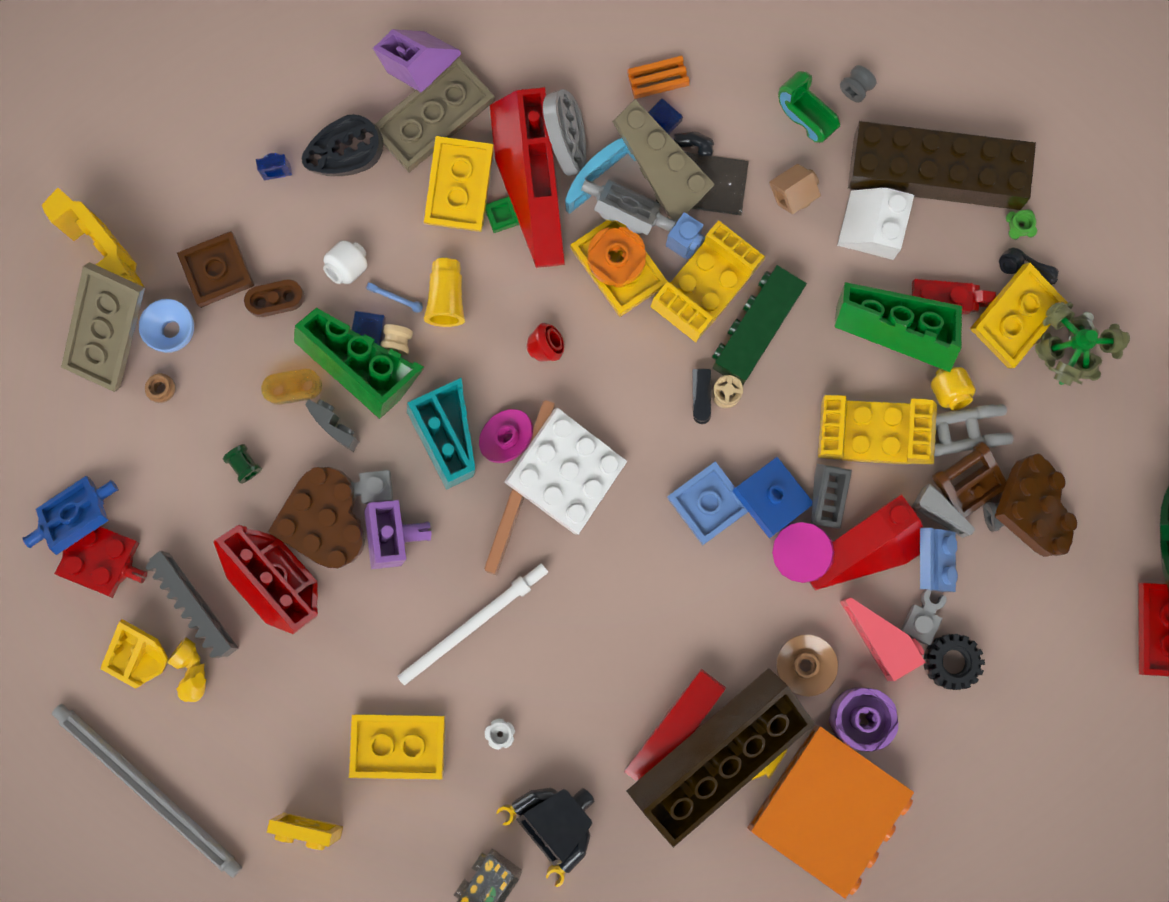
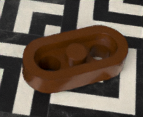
M281 280L249 289L245 294L244 304L252 315L267 317L298 309L304 301V291L294 280ZM288 293H294L295 296L292 300L287 301L285 299ZM259 300H266V304L263 307H257Z

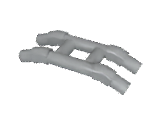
M991 404L937 414L936 428L940 443L935 444L934 457L973 450V447L979 442H984L988 447L1012 444L1014 439L1011 433L981 436L977 421L978 419L1006 415V406L1004 404ZM965 421L969 439L952 441L948 424Z

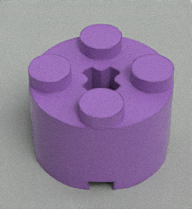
M861 687L848 689L835 699L830 710L829 723L835 736L850 748L859 751L869 752L885 748L895 738L899 725L894 702L885 693L876 689ZM861 713L867 714L866 719L869 721L867 725L860 724L861 719L859 715Z

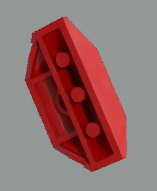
M242 525L235 526L214 540L213 543L226 578L266 624L294 634L318 616V581L284 542L271 534L247 529L246 526Z

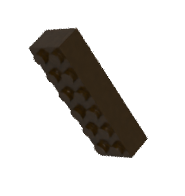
M859 121L854 134L847 189L862 190L886 187L913 194L914 197L1021 210L1031 197L1036 142Z
M768 668L626 791L643 814L674 848L812 728L815 723L789 686Z

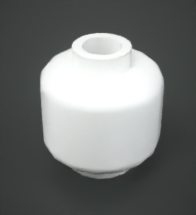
M340 241L325 254L323 260L324 272L337 284H351L367 268L366 251L356 242L352 244L349 241Z

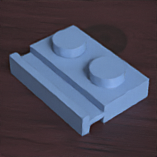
M920 528V589L956 592L958 578L956 570V532Z

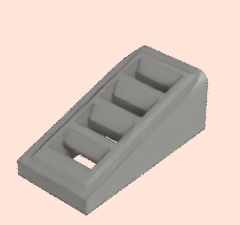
M928 484L922 488L912 505L913 509L948 530L956 532L962 538L973 534L975 528L934 486Z

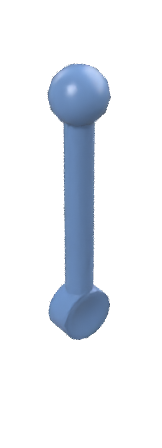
M369 282L366 286L367 290L407 305L416 313L421 312L423 309V305L419 301H409Z

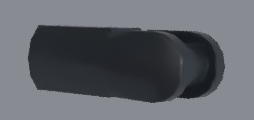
M693 369V417L696 423L702 425L708 423L711 418V369Z

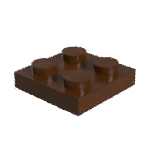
M232 231L177 252L196 304L200 308L255 286Z

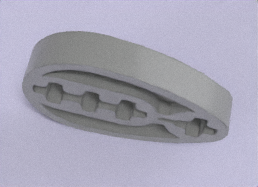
M561 89L546 95L543 102V115L555 156L563 172L567 176L579 173L585 166V130L582 114L575 98L569 91Z

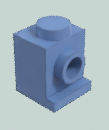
M684 212L668 234L666 247L689 261L705 240V236L701 234L704 225Z

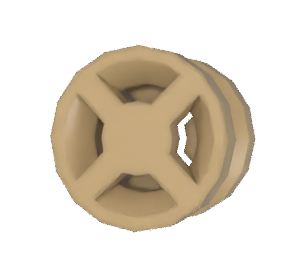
M385 324L383 329L385 338L380 342V346L389 351L393 349L402 354L401 356H407L409 353L407 344L408 340L412 338L413 331L399 325Z
M732 375L720 377L715 382L712 390L714 403L722 408L735 406L743 394L741 381Z

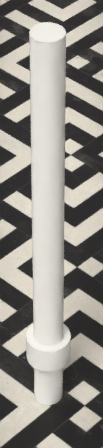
M542 563L523 578L519 576L511 582L512 586L400 673L397 676L400 682L405 686L519 595L523 597L531 591L530 587L549 573Z

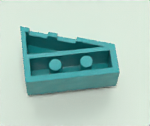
M462 378L407 402L406 412L446 490L472 478L475 473V463L463 395Z

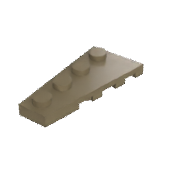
M636 99L612 121L631 155H634L641 167L640 171L644 178H647L653 188L654 195L659 204H662L669 216L667 218L677 223L684 212L688 213L715 185Z

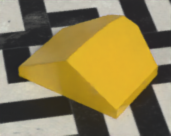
M122 619L117 625L100 669L136 689L160 675L167 665L168 657L157 638Z

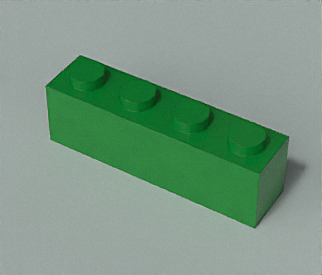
M315 308L295 325L294 343L379 419L402 399L424 369V366L416 362L411 363L401 357L402 354L393 349L389 351L376 344L375 340L366 334L362 336L350 329L349 325L318 308Z

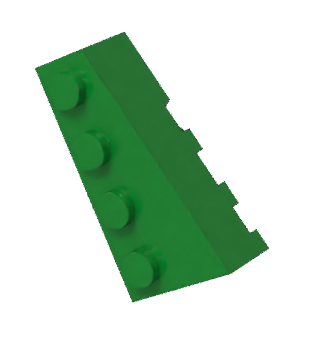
M848 282L844 283L836 306L835 328L951 372L962 348V306Z

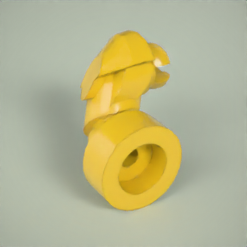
M187 637L179 643L167 663L176 669L187 668L185 677L176 688L179 699L184 702H197L205 692V663L200 664L201 658L197 653L196 643Z

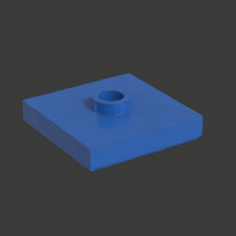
M778 457L732 490L769 539L811 507L813 503Z

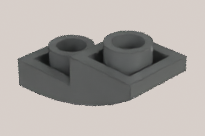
M308 399L305 405L315 421L338 443L354 452L359 441L353 437L355 432L340 423L337 428L335 427L340 419L333 413L335 408L320 399L317 404Z

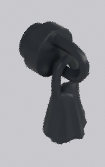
M1010 248L999 259L1000 269L1006 274H1015L1026 260L1051 285L1058 281L1059 271L1056 267L1042 264L1027 256L1018 248Z

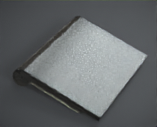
M685 152L715 184L692 209L741 216L749 161L717 156L701 157L696 153Z

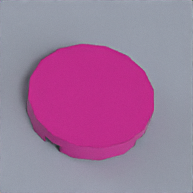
M800 522L791 524L780 531L774 541L772 554L774 563L782 575L791 581L806 583L818 580L829 570L833 562L834 549L832 540L824 530L815 524Z

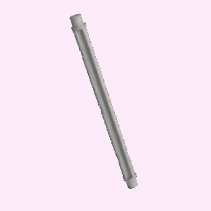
M63 704L58 705L53 710L52 715L59 721L61 727L65 728L215 864L221 872L225 871L232 878L240 872L242 866L234 860L235 857L88 726L73 710L69 711Z

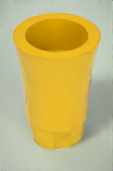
M437 258L436 261L432 262L428 301L424 315V321L430 325L454 327L465 322L462 305L461 265L456 259Z

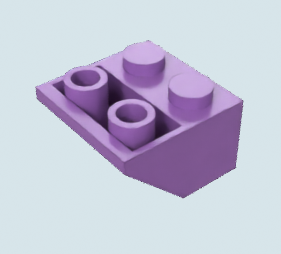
M392 29L373 47L374 52L388 74L421 93L461 55L459 49L425 31Z

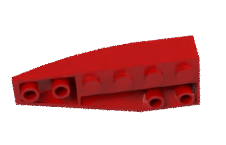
M545 87L516 90L489 105L495 161L536 268L565 265L552 144L543 115V102L546 97Z

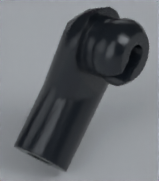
M699 132L674 134V141L681 148L698 147V154L701 157L712 156L714 153L712 147L714 142L710 137Z

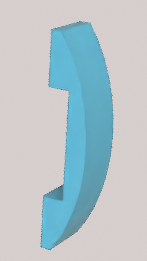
M622 138L599 151L578 173L565 200L566 211L569 214L591 197L590 194L581 191L585 179L593 182L626 154H629L634 161H637L634 155H631Z

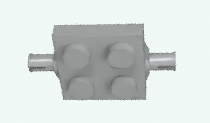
M585 179L581 191L597 197V204L594 210L599 212L603 218L609 221L616 220L626 225L634 233L648 235L651 228L655 225L670 232L676 221L660 214L659 203L609 179L606 185H602V187Z

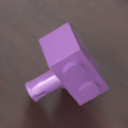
M399 500L368 503L364 514L371 570L402 566L406 561L405 542L431 541V531H428L431 528L429 521L403 525Z

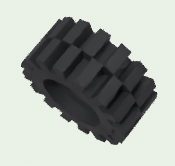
M943 635L934 639V643L926 648L929 650L927 654H924V659H927V664H924V668L929 671L927 675L935 681L936 685L942 686L944 689L961 690L970 688L971 684H976L979 681L978 675H983L984 670L981 669V665H985V659L980 657L983 652L981 649H977L976 646L978 644L974 640L970 641L969 637L965 635ZM950 650L959 651L965 660L963 670L957 674L949 673L943 665L944 655Z

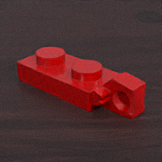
M914 279L912 281V296L962 306V314L978 312L979 307H988L996 298V292L980 290V285H973V283Z

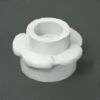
M503 719L493 720L491 725L487 726L485 730V738L489 741V746L497 750L502 747L508 748L514 741V726L510 722L506 723ZM499 731L503 732L502 737L497 736Z

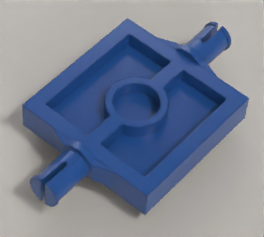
M88 476L83 477L35 509L39 518L38 527L23 537V542L28 548H32V546L46 539L49 549L56 555L109 521L103 507L104 499L119 491L117 485L110 480L96 489L94 482Z

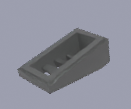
M816 464L811 516L812 524L841 529L852 470ZM829 475L836 476L835 482L828 481ZM827 487L835 488L834 494L826 493ZM824 500H834V506L824 505ZM822 510L833 512V518L823 517Z

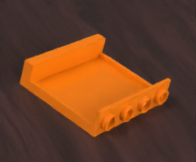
M814 725L747 828L846 899L849 894L853 895L860 887L862 882L860 876L865 868H871L879 856L877 850L883 840L887 842L896 830L894 823L900 814L902 816L905 815L912 806L913 800L911 797L914 792L828 731Z

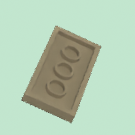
M458 57L422 93L415 90L375 123V125L382 134L383 145L408 172H411L433 153L436 136L447 138L454 136L495 101V96Z
M90 262L84 265L61 368L113 392L117 391L121 387L145 288Z

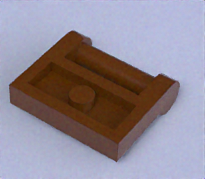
M979 442L973 447L972 452L945 471L939 470L932 475L933 481L940 488L944 497L964 518L1003 492L1007 483L991 450L984 442ZM980 460L982 461V467L955 486L952 485L951 481Z

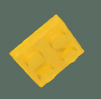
M282 813L269 820L266 833L275 834L274 839L277 841L293 843L294 839L305 841V846L308 848L324 850L325 846L329 847L341 839L343 826Z

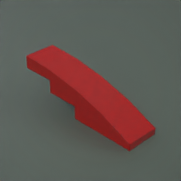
M701 669L666 713L663 720L649 736L644 746L629 763L624 772L636 782L695 732L726 687Z

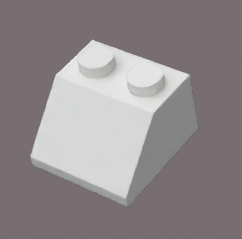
M886 187L851 190L837 246L894 260L902 248L914 195Z

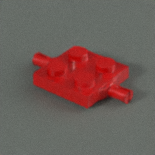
M101 526L63 550L62 559L54 573L59 577L111 598L114 597L119 584L126 577L141 584L145 579L135 574L147 577V571L132 566L133 556L140 543Z

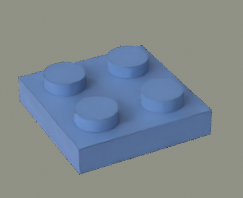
M716 461L667 496V499L702 546L748 513L732 492L735 486Z

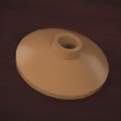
M799 635L791 638L782 646L778 653L776 667L779 678L789 686L793 693L810 697L819 695L831 687L838 673V660L833 648L822 638L814 635ZM804 659L808 660L811 665L810 669L806 672L800 667V663Z

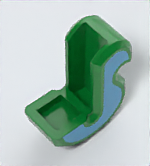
M798 71L779 88V103L784 113L793 122L807 130V136L816 143H823L840 127V119L833 110L809 90L812 75L808 72Z

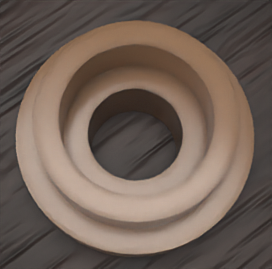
M163 373L152 375L145 384L147 397L156 403L169 401L176 389L173 379ZM165 384V391L157 393V387Z

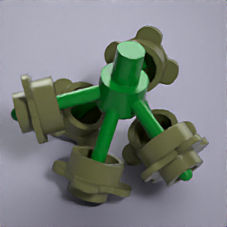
M1058 302L1047 310V317L1044 319L1043 325L1051 324L1056 330L1065 326L1070 334L1068 337L1069 341L1062 342L1059 337H1052L1050 333H1044L1041 342L1035 345L1037 355L1041 360L1045 361V365L1049 367V370L1056 373L1054 379L1058 380L1060 385L1066 384L1071 386L1073 381L1082 385L1083 382L1079 380L1081 378L1092 381L1098 380L1101 377L1099 366L1102 364V359L1090 353V349L1099 344L1103 352L1112 353L1114 359H1120L1123 356V350L1130 341L1129 333L1123 332L1119 324H1111L1109 329L1104 330L1100 338H1098L1099 332L1093 325L1094 316L1091 312H1083L1081 316L1073 318L1075 315L1071 310L1073 304L1071 302L1067 304ZM1072 347L1075 350L1068 365L1059 361L1056 368H1052L1055 366V360L1061 359L1064 356L1065 348Z

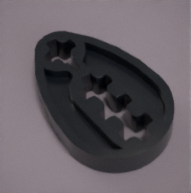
M346 115L330 123L310 141L302 153V164L307 170L320 175H354L370 169L378 162L383 151V137L379 128L364 116ZM366 132L374 135L370 138V144L364 141L358 143L357 150L348 147L344 149V155L337 152L340 149V143L349 146L353 144L352 139L354 137L358 140H364ZM314 154L322 157L318 160L319 165L317 166L311 163L315 159Z

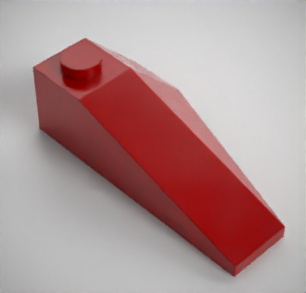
M901 494L832 541L834 549L832 565L818 580L809 582L814 590L905 565L920 555V528H923L920 518Z

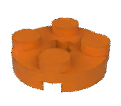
M626 227L606 228L599 231L592 238L588 248V266L592 274L602 283L621 288L635 281L644 270L646 251L643 240L637 233L630 231ZM621 250L623 252V261L612 262V256L609 253L611 251L617 253Z

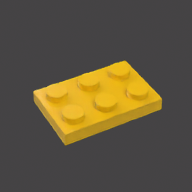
M440 136L435 137L424 224L482 232L494 151L493 144Z
M606 220L570 244V248L616 313L621 317L657 293L667 280L646 252L644 270L635 281L621 288L599 281L592 274L588 266L589 244L592 238L603 229L626 227V225L616 220ZM621 250L617 253L613 251L609 253L612 256V262L623 261V252Z
M1025 263L970 327V330L1007 368H1015L1051 325H1043V321L1047 317V310L1055 303L1064 302L1067 304L1068 302L1031 263Z
M352 714L349 778L443 779L445 716Z

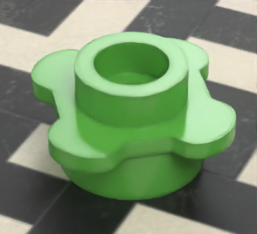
M1029 209L1021 210L1017 213L1011 211L1006 215V221L1010 227L1008 232L1010 238L1014 240L1020 236L1032 238L1037 234L1038 230L1035 227L1036 218L1033 211ZM1020 222L1024 224L1023 227L1019 225Z

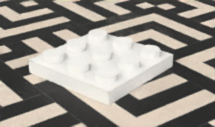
M556 408L552 411L504 482L573 534L579 535L627 461L559 408Z

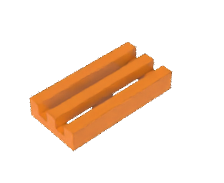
M683 56L628 69L627 75L634 99L689 86L690 80L686 74V67L683 64ZM678 75H680V77H681V78H679V79H675V80H671V81H667V82H663V83H659V84H655V85H651V86H647V87H643V88H639V89H638V87H637L638 85H642V84H646V83H650V82H658V81H662L663 79L670 78V77H674V76H678Z

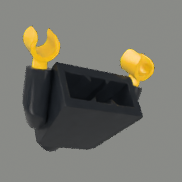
M553 788L530 790L513 801L512 805L500 807L496 814L503 810H507L510 813V819L502 824L505 826L511 824L515 819L553 864L547 870L546 879L551 873H558L561 878L555 882V887H560L564 882L565 872L570 873L586 856L591 836L588 829L592 825V820L585 811L595 801L589 791L584 788L579 790L573 797L566 789L557 792Z

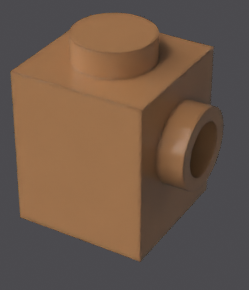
M799 164L794 165L769 182L778 206L792 215L800 209L808 207L821 196L817 186L819 179L815 172Z

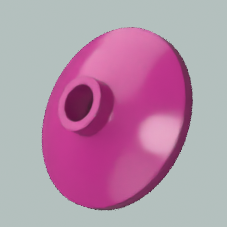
M517 409L504 410L494 415L485 424L479 437V448L482 455L493 463H506L517 458L526 450L532 439L533 424L526 413Z

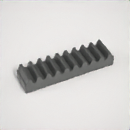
M159 551L152 556L145 568L155 572L153 575L154 580L163 581L160 588L170 591L166 597L171 600H177L174 608L184 610L181 617L183 619H192L188 627L199 629L195 637L206 639L202 645L203 648H213L209 656L211 658L228 657L238 650V646L170 553Z

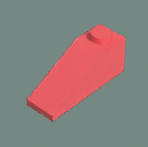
M851 597L840 601L887 681H896L926 663L922 657L924 650L915 638L911 639L908 634Z

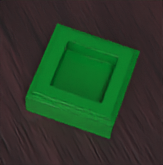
M509 196L486 204L485 211L493 233L519 225Z

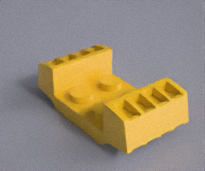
M57 188L41 205L50 222L73 241L84 233L87 236L89 235L94 241L93 245L104 256L95 265L144 287L136 273L137 263L104 222L82 202L72 201L62 190Z
M718 220L706 234L704 243L670 283L667 281L659 290L650 307L696 343L765 260V256Z
M825 395L821 402L818 458L892 464H934L937 404L933 400L912 398L911 404L847 401L846 396Z

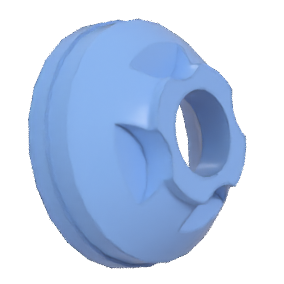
M161 299L151 303L141 314L139 333L142 340L150 348L159 352L172 353L182 349L189 343L194 333V320L190 311L182 303L172 299ZM171 322L178 323V334L172 338L165 337V326Z

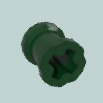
M245 444L233 448L222 458L225 464L229 463L238 475L237 480L241 484L251 480L262 470L261 466L255 464L246 452L248 448Z

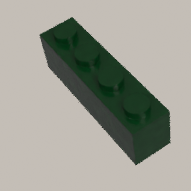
M776 265L772 273L766 271L758 284L762 288L757 297L751 295L742 309L747 312L742 321L736 318L727 333L731 336L730 340L726 345L720 343L712 358L716 362L712 369L722 375L735 376L744 385L807 283Z

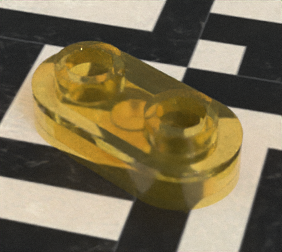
M311 369L271 374L264 379L261 385V392L264 398L275 405L311 400L317 397L322 390L321 378ZM311 381L312 387L309 390H304V383ZM283 386V392L280 395H275V388Z

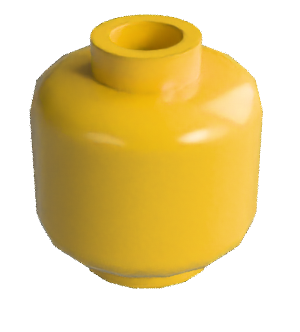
M952 367L951 372L943 369L936 371V376L931 381V389L941 407L957 411L965 408L973 401L972 397L976 392V388L966 369Z

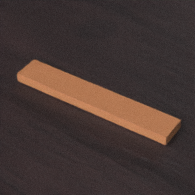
M547 400L543 401L533 428L530 443L555 409V403ZM513 488L484 567L487 573L496 576L524 497Z

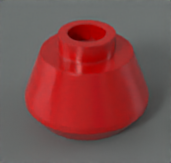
M541 323L529 335L526 348L529 355L538 361H557L564 352V341L556 327L551 324Z

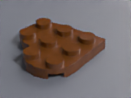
M1039 453L1016 461L1009 474L994 517L1034 552L1043 557L1067 554L1073 542V530L1077 528L1075 515L1070 512L1068 513L1061 503L1062 489L1066 484L1064 475L1056 471L1051 463Z
M333 467L312 468L297 482L268 533L324 567L338 569L354 562L362 553L365 539L363 528L360 525L361 521L352 513L356 498H354V489L350 483L352 482L351 479L343 471Z

